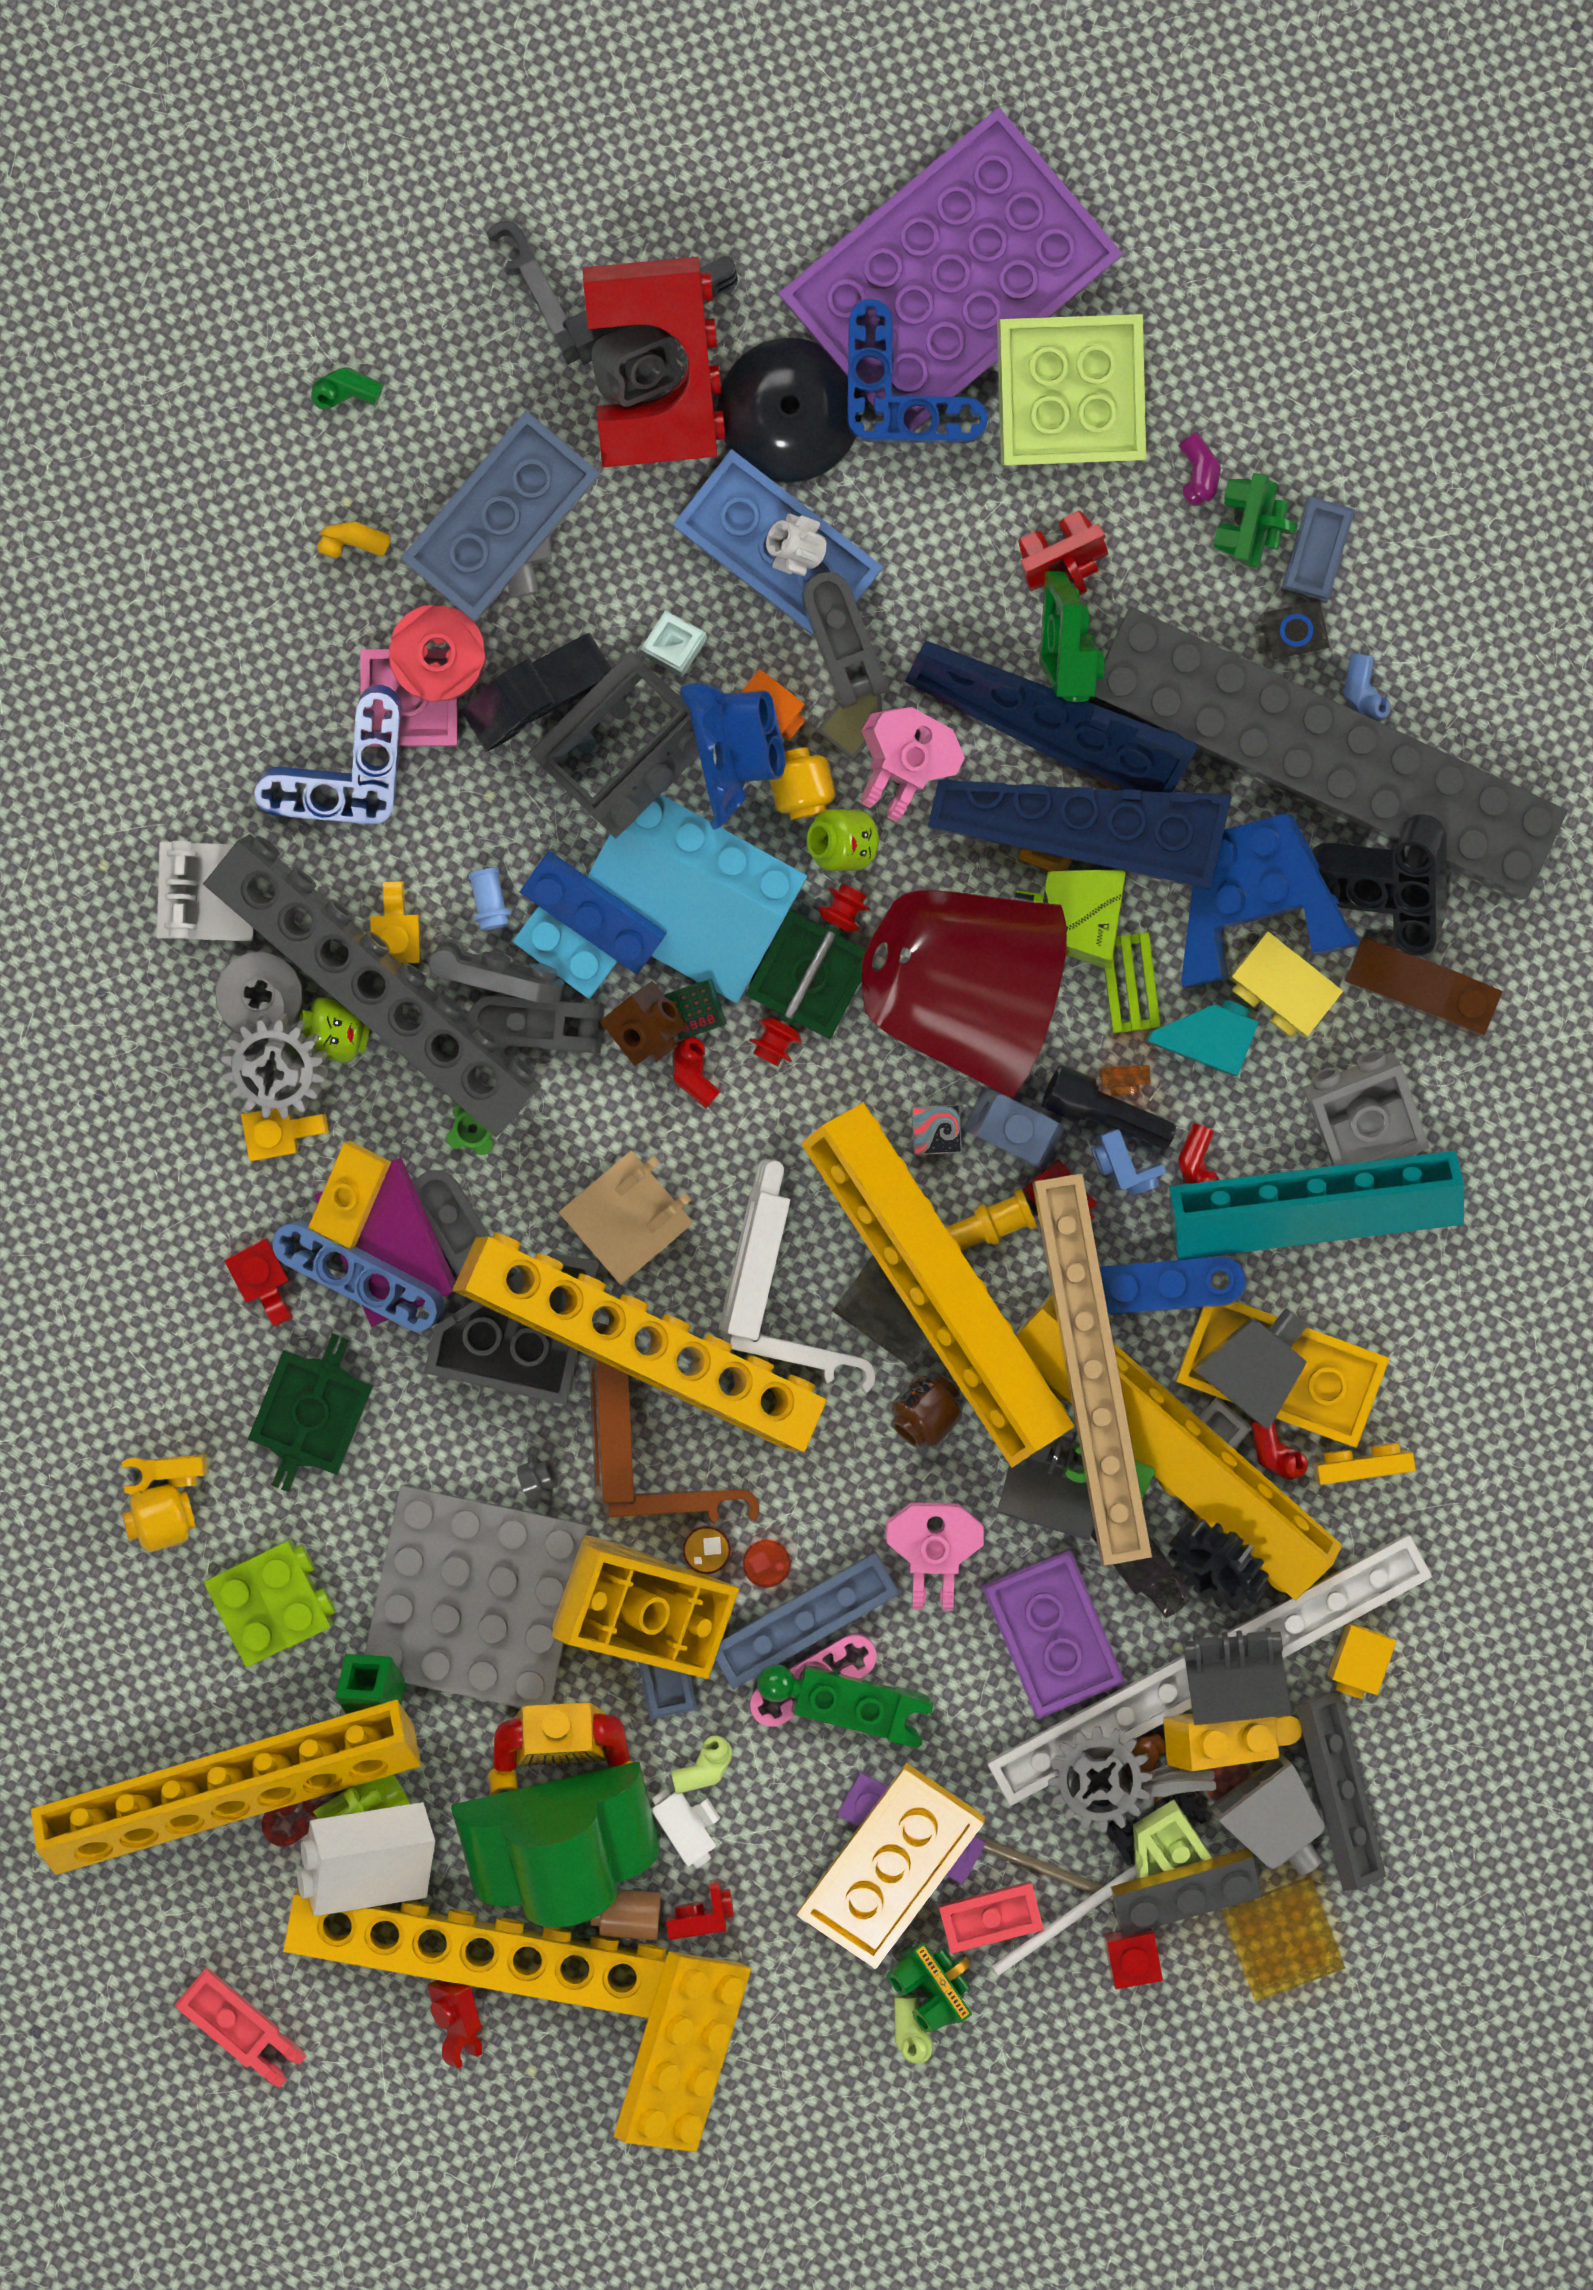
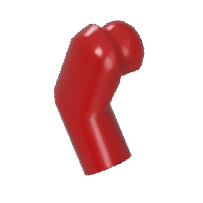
M1192 1124L1178 1158L1179 1168L1185 1184L1220 1180L1214 1171H1207L1204 1161L1214 1132L1200 1124Z
M1275 1419L1268 1429L1262 1427L1255 1420L1251 1421L1259 1464L1286 1480L1302 1477L1308 1469L1307 1458L1304 1454L1278 1441Z

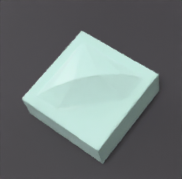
M665 610L641 647V655L683 678L706 642L707 635L706 632L686 623Z

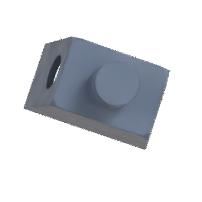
M984 1087L963 1130L1044 1171L1065 1127L1055 1120L997 1091Z

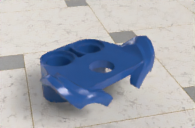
M703 683L687 684L681 687V698L690 710L709 800L714 814L710 820L712 830H716L728 820L729 816L746 799L747 795L743 790L745 782L776 780L782 777L785 769V752L774 702L769 692L765 690L723 693ZM714 748L716 751V765L713 756Z

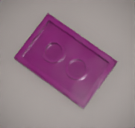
M402 1157L392 1160L356 1247L434 1287L443 1297L454 1292L452 1289L456 1282ZM323 1191L314 1195L317 1203H319ZM339 1253L348 1273V1261L345 1256ZM372 1274L368 1284L370 1292L378 1299H386L390 1292L388 1280L383 1275ZM400 1297L394 1306L396 1307L398 1304L406 1301L418 1308L424 1305L425 1300L421 1298L415 1302H410ZM362 1305L371 1327L389 1320Z

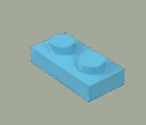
M539 906L512 941L541 964L555 968L558 977L589 1000L618 963V961Z

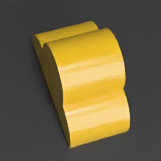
M583 1535L552 1625L553 1631L551 1636L567 1645L708 1679L740 1588L700 1572L668 1563L636 1549L605 1539Z

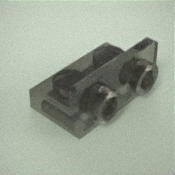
M872 1255L859 1275L838 1300L832 1311L910 1367L928 1345L929 1340Z

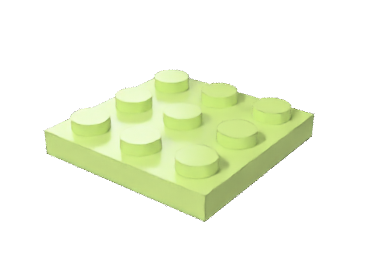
M1143 314L997 319L1001 465L1146 460Z

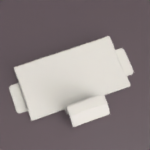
M664 1789L653 1797L652 1802L655 1807L651 1809L652 1813L686 1866L689 1867L693 1864L698 1869L709 1861L711 1857L708 1852L713 1850L716 1845L705 1827L714 1824L720 1819L709 1799L707 1798L702 1803L691 1807L682 1793L676 1794V1791L670 1794L667 1789Z

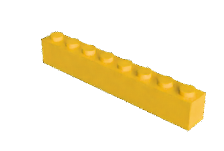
M864 1102L825 1123L801 1143L802 1147L1011 1468L1074 1428L1075 1425L1067 1415L1064 1405L1056 1398L1044 1380L1038 1365L1029 1357L1014 1334L1011 1324L999 1311L988 1294L985 1284L977 1277L967 1262L959 1244L951 1237L937 1216L932 1203L924 1196L909 1173L906 1163L898 1156L883 1133L880 1123L872 1116Z
M1051 1294L1024 1322L1015 1335L1029 1357L1038 1365L1041 1375L1050 1384L1055 1395L1063 1401L1072 1403L1053 1294ZM1113 1343L1134 1459L1152 1466L1155 1469L1154 1477L1158 1479L1162 1489L1169 1495L1181 1499L1194 1511L1198 1520L1204 1519L1210 1528L1219 1523L1224 1533L1236 1532L1244 1540L1242 1545L1250 1544L1253 1547L1250 1554L1264 1561L1260 1569L1269 1574L1267 1579L1269 1583L1278 1591L1286 1592L1297 1601L1333 1565L1342 1544Z

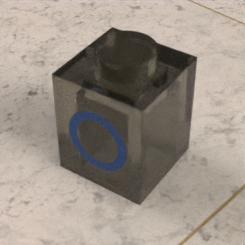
M1320 601L1263 612L1259 616L1260 625L1253 626L1257 651L1259 654H1267L1268 664L1323 653L1330 648Z

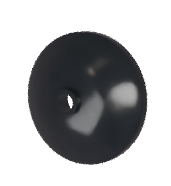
M779 338L753 347L743 354L731 367L723 381L721 394H719L718 411L723 410L724 441L728 449L735 451L772 481L784 483L803 482L827 473L842 461L856 439L849 430L847 422L848 377L818 343L809 340ZM857 390L854 391L855 399L860 398V393ZM791 397L798 401L799 409L797 412L787 414L782 411L780 405L785 398ZM855 415L856 422L861 421V415Z

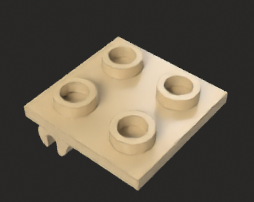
M632 1150L558 1212L620 1285L693 1224V1221L681 1209L692 1199L685 1192L675 1201L651 1173L660 1164L659 1160L653 1156L643 1164Z

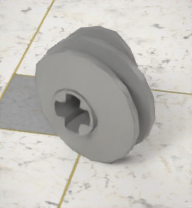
M250 952L233 959L221 972L216 985V1006L224 1022L239 1034H241L239 1028L247 1019L257 1027V1020L263 1013L268 1014L271 1023H276L282 1013L287 1014V1025L292 1027L300 1016L305 998L303 983L296 969L282 957L268 952ZM261 981L268 984L266 991L272 992V999L270 1003L261 1002L259 1009H256L252 1006L254 999L248 998V991L250 987L259 988Z

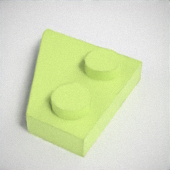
M1174 1799L1133 1824L1136 1879L1214 1858Z

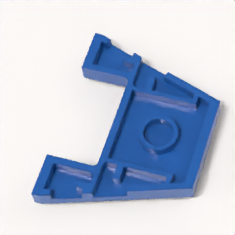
M1284 813L1224 830L1211 891L1192 887L1181 977L1182 987L1195 988L1229 979L1221 935L1223 929L1302 908L1305 911L1312 954L1323 955L1359 945L1354 929L1349 928L1337 906L1340 903L1337 897L1330 893L1318 870L1321 867L1292 815Z

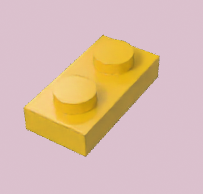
M1400 1443L1371 1446L1372 1455L1353 1457L1352 1449L1323 1453L1324 1461L1313 1463L1315 1482L1323 1485L1415 1472L1414 1454L1409 1450H1400Z

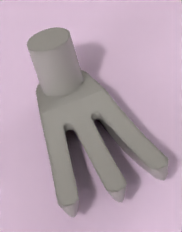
M1168 1765L1152 1770L1150 1772L1153 1773L1154 1778L1150 1781L1142 1782V1788L1151 1792V1797L1149 1800L1137 1798L1136 1803L1142 1810L1141 1814L1147 1815L1151 1814L1154 1810V1797H1166L1193 1791H1214L1217 1785L1215 1781H1212L1215 1778L1214 1771L1208 1769L1188 1771Z

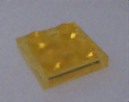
M1310 1876L1261 1894V1898L1220 1909L1255 2002L1345 1969Z

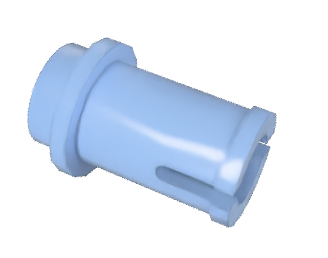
M487 868L469 873L478 914L473 916L474 922H479L481 931L508 926L507 917L511 915V910L505 909L499 879V868Z

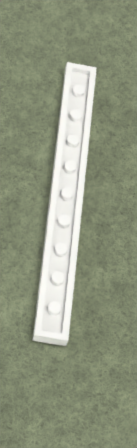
M1407 1533L1313 1584L1297 1601L1289 1597L1227 1631L1228 1637H1235L1236 1631H1242V1636L1247 1633L1265 1631V1628H1271V1632L1280 1631L1283 1645L1282 1657L1285 1658L1432 1578V1575L1414 1541ZM1184 1655L987 1761L1009 1805L1012 1806L1049 1786L1048 1780L1059 1776L1060 1771L1054 1769L1050 1762L1052 1759H1065L1066 1756L1062 1753L1059 1746L1066 1742L1075 1747L1077 1745L1075 1740V1733L1081 1730L1087 1739L1092 1738L1094 1727L1101 1726L1103 1737L1109 1738L1114 1729L1117 1728L1120 1729L1119 1741L1126 1744L1132 1738H1137L1163 1724V1717L1177 1716L1191 1709L1192 1705ZM1093 1747L1084 1750L1093 1759L1100 1758L1113 1751V1749L1107 1747ZM1072 1766L1070 1767L1069 1774L1075 1771Z

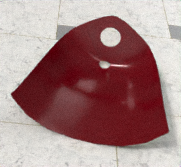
M917 890L903 894L894 900L863 955L861 981L866 1014L874 1024L895 1039L1012 1099L1034 1066L1054 1013L1066 957L1067 925L1062 906L1059 904L1029 902L940 890ZM885 942L888 946L886 961L881 969L874 971L872 967L874 953L878 946ZM904 947L908 948L911 952L909 961L907 963H900L902 949Z

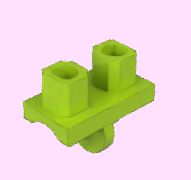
M390 1775L350 1787L314 1810L313 1813L317 1819L412 1803L395 1775Z

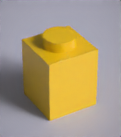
M1351 1622L1345 1624L1327 1673L1332 1680L1338 1682L1335 1690L1359 1699H1363L1365 1692L1378 1696L1397 1641L1388 1635Z

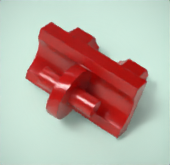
M1078 510L1063 517L1059 522V528L1065 538L1064 540L1049 546L1041 531H1034L1018 540L1022 560H1020L1022 570L1031 592L1045 585V572H1065L1073 588L1078 589L1080 596L1087 592L1083 579L1098 572L1095 561L1109 555L1104 541L1106 539L1105 534L1099 523L1092 526L1085 515Z

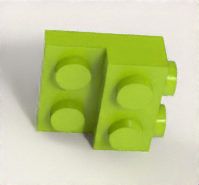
M291 1538L203 1582L246 1668L286 1648H290L330 1628L334 1624L330 1617L336 1613L334 1604L324 1587L319 1590L316 1589L309 1575L310 1572L315 1570V1567L303 1544L295 1547Z

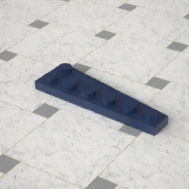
M926 640L905 680L906 683L1113 790L1129 789L1147 792H1173L1198 747L1197 744L1184 739L1175 731H1162L1086 701H1066L1061 697H1057L1054 690L1050 687Z
M938 780L928 828L1211 891L1232 796L1225 794L1166 793L1129 789L1108 790L1091 787L1070 788L1033 784L1012 785L994 782Z

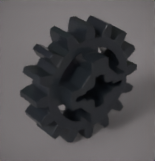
M1200 1519L1197 1524L1189 1520L1184 1527L1180 1528L1169 1543L1172 1549L1169 1551L1168 1556L1177 1561L1173 1567L1174 1570L1187 1576L1184 1583L1187 1586L1195 1585L1193 1590L1200 1597L1206 1599L1209 1596L1213 1597L1218 1607H1221L1226 1602L1233 1611H1237L1240 1606L1248 1610L1253 1603L1255 1604L1268 1587L1265 1582L1269 1578V1574L1260 1569L1264 1561L1250 1554L1253 1547L1250 1544L1242 1545L1244 1540L1236 1532L1224 1533L1219 1523L1210 1528L1204 1519Z

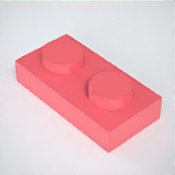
M1031 1881L938 1905L951 1954L1044 1930Z

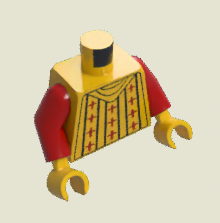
M592 1703L521 1707L514 1719L502 1722L495 1731L494 1769L488 1774L490 1796L495 1795L501 1790L513 1791L518 1789L517 1774L514 1770L516 1766L607 1761L610 1764L609 1768L633 1763L629 1761L630 1754L622 1722L616 1716L605 1715L604 1711Z

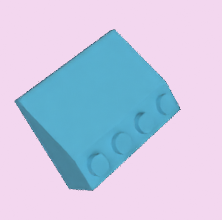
M660 794L616 839L609 834L587 877L667 933L651 955L653 958L698 983L712 978L716 993L738 1004L808 876L721 827L712 830L710 821Z

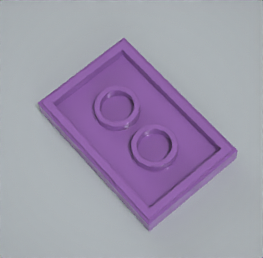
M1070 1549L981 1585L1036 1719L1126 1683Z

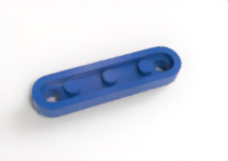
M1227 1257L1100 1267L1108 1315L1227 1306L1237 1302L1243 1296L1247 1286V1278L1243 1268L1236 1261ZM1218 1272H1226L1230 1279L1228 1286L1222 1290L1215 1289L1212 1284V1279Z

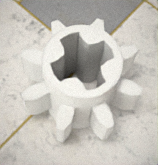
M790 513L787 514L786 521L776 522L771 527L766 540L767 552L776 556L772 567L788 574L796 573L801 576L806 575L807 569L817 567L823 560L826 552L825 538L816 533L820 522L803 515L798 517Z

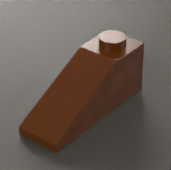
M1366 937L1362 938L1345 979L1347 983L1476 1037L1485 1036L1503 991L1459 972Z

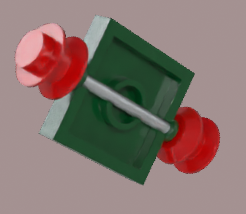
M841 883L838 891L828 887V891L833 896L830 906H818L822 919L831 925L825 924L823 928L789 910L745 994L748 998L779 1013L777 1018L781 1019V1021L772 1017L759 1019V1023L765 1031L760 1039H749L750 1042L757 1045L753 1054L777 1067L782 1059L790 1063L792 1062L786 1053L790 1043H802L798 1031L790 1027L789 1024L794 1026L795 1023H798L830 1040L861 982L862 959L866 950L841 937L843 932L839 929L848 933L860 931L861 927L855 919L859 911H871V909L863 904L867 896L846 884Z

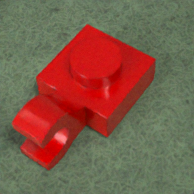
M268 1238L224 1260L245 1302L250 1303L260 1298L273 1326H279L294 1318L278 1289L280 1286L290 1282V1279L281 1261L277 1259Z
M434 1980L427 1984L432 2001L430 2007L431 2014L438 2027L447 2030V2037L442 2045V2057L446 2064L459 2069L463 2066L460 2057L463 2047L468 2054L476 2057L482 2055V2043L476 2036V2032L481 2030L482 2027L470 1986Z

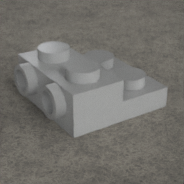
M1382 1050L1366 1052L1357 1058V1066L1342 1072L1338 1068L1323 1069L1312 1076V1084L1303 1087L1316 1127L1322 1135L1332 1166L1408 1157L1430 1148L1402 1065L1392 1052L1384 1054Z

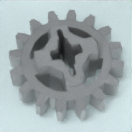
M267 1013L261 1014L257 1020V1027L248 1019L244 1021L239 1028L241 1034L234 1032L227 1042L232 1049H227L221 1057V1062L231 1065L222 1075L223 1081H235L236 1086L230 1093L231 1097L236 1098L244 1095L247 1098L244 1109L250 1111L256 1104L262 1106L263 1118H268L274 1108H278L283 1119L288 1118L293 1105L297 1110L303 1112L310 1103L308 1097L316 1100L322 1090L318 1083L323 1082L328 1075L327 1069L318 1066L326 1059L327 1052L323 1050L315 1051L313 1048L319 1039L317 1033L306 1037L302 1034L305 1022L300 1020L294 1027L287 1025V1014L284 1013L280 1015L276 1023H271ZM268 1038V1043L263 1047L254 1045L252 1049L248 1048L255 1041ZM274 1052V1061H276V1069L280 1071L276 1079H274L275 1070H273V1062L269 1061ZM297 1083H301L295 1090L281 1093V1089L286 1085L295 1087Z
M1095 1726L1092 1738L1087 1739L1085 1734L1079 1730L1075 1733V1740L1077 1742L1075 1747L1066 1742L1059 1746L1062 1753L1066 1756L1065 1759H1052L1050 1762L1054 1769L1060 1771L1059 1776L1048 1780L1049 1786L1060 1787L1061 1791L1052 1801L1054 1805L1067 1803L1069 1808L1064 1816L1067 1821L1076 1814L1082 1817L1081 1829L1083 1830L1089 1827L1092 1820L1098 1821L1101 1833L1107 1832L1109 1820L1112 1819L1115 1820L1120 1828H1123L1127 1825L1124 1813L1128 1811L1137 1817L1142 1813L1141 1808L1136 1803L1137 1798L1149 1800L1152 1793L1142 1788V1782L1152 1780L1154 1775L1152 1772L1142 1771L1140 1766L1149 1759L1147 1753L1135 1756L1132 1752L1137 1743L1135 1738H1132L1126 1744L1119 1741L1120 1729L1115 1728L1110 1737L1107 1738L1103 1737L1101 1726ZM1093 1747H1107L1114 1750L1108 1758L1095 1759L1084 1752V1750ZM1112 1762H1115L1116 1766L1111 1770L1112 1774L1108 1779L1113 1787L1108 1790L1102 1786L1097 1791L1094 1790L1089 1796H1086L1087 1790L1091 1787L1090 1783L1093 1781V1776L1089 1773L1090 1769L1093 1768L1095 1771L1100 1772L1104 1767L1108 1768ZM1127 1762L1133 1774L1131 1793L1122 1784L1121 1768ZM1071 1766L1080 1776V1790L1075 1796L1072 1794L1069 1786V1770ZM1095 1800H1109L1113 1805L1117 1806V1808L1109 1811H1094L1087 1807Z

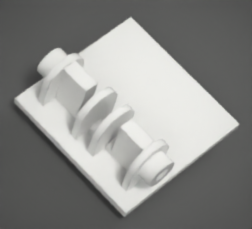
M188 841L160 842L157 938L253 941L254 928L203 885V882L234 844L191 843Z

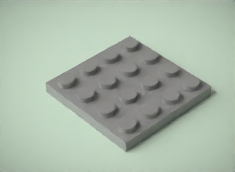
M401 1485L364 1655L390 1656L405 1678L406 1684L520 1708L532 1705H550L564 1644L551 1636L553 1631L552 1625L583 1535H587L589 1524Z

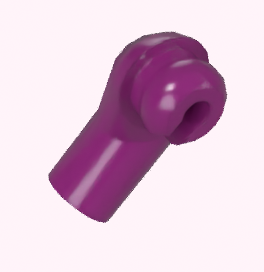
M1195 432L1182 441L1178 447L1193 466L1191 482L1183 486V496L1190 505L1200 506L1204 501H1211L1216 495L1221 467L1200 434Z

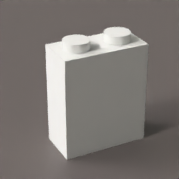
M424 1802L310 1820L308 1840L301 1842V1856L304 1869L298 1870L297 1881L301 1898H309L314 1916L427 1898L435 1838Z

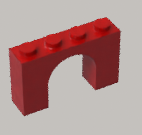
M699 256L582 267L588 329L629 325L655 326L673 335L681 343L688 357L687 367L678 385L664 396L650 401L639 402L629 407L620 404L597 406L602 468L718 457L716 440H725L723 410L713 411L712 395L721 394L719 365H709L708 348H717L714 318L705 319L703 302L713 301L710 272L700 271Z

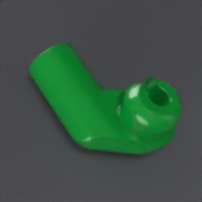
M340 368L319 378L314 383L311 400L316 407L323 410L330 409L351 397L375 406L381 396L384 383L349 368Z

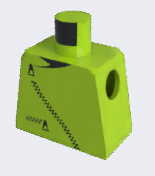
M1050 871L1047 873L1044 894L1016 890L1014 900L1059 904L1062 906L1067 925L1066 956L1102 968L1111 969L1126 871Z

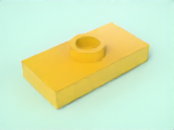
M350 1140L344 1142L308 1228L347 1249L356 1247L391 1161Z

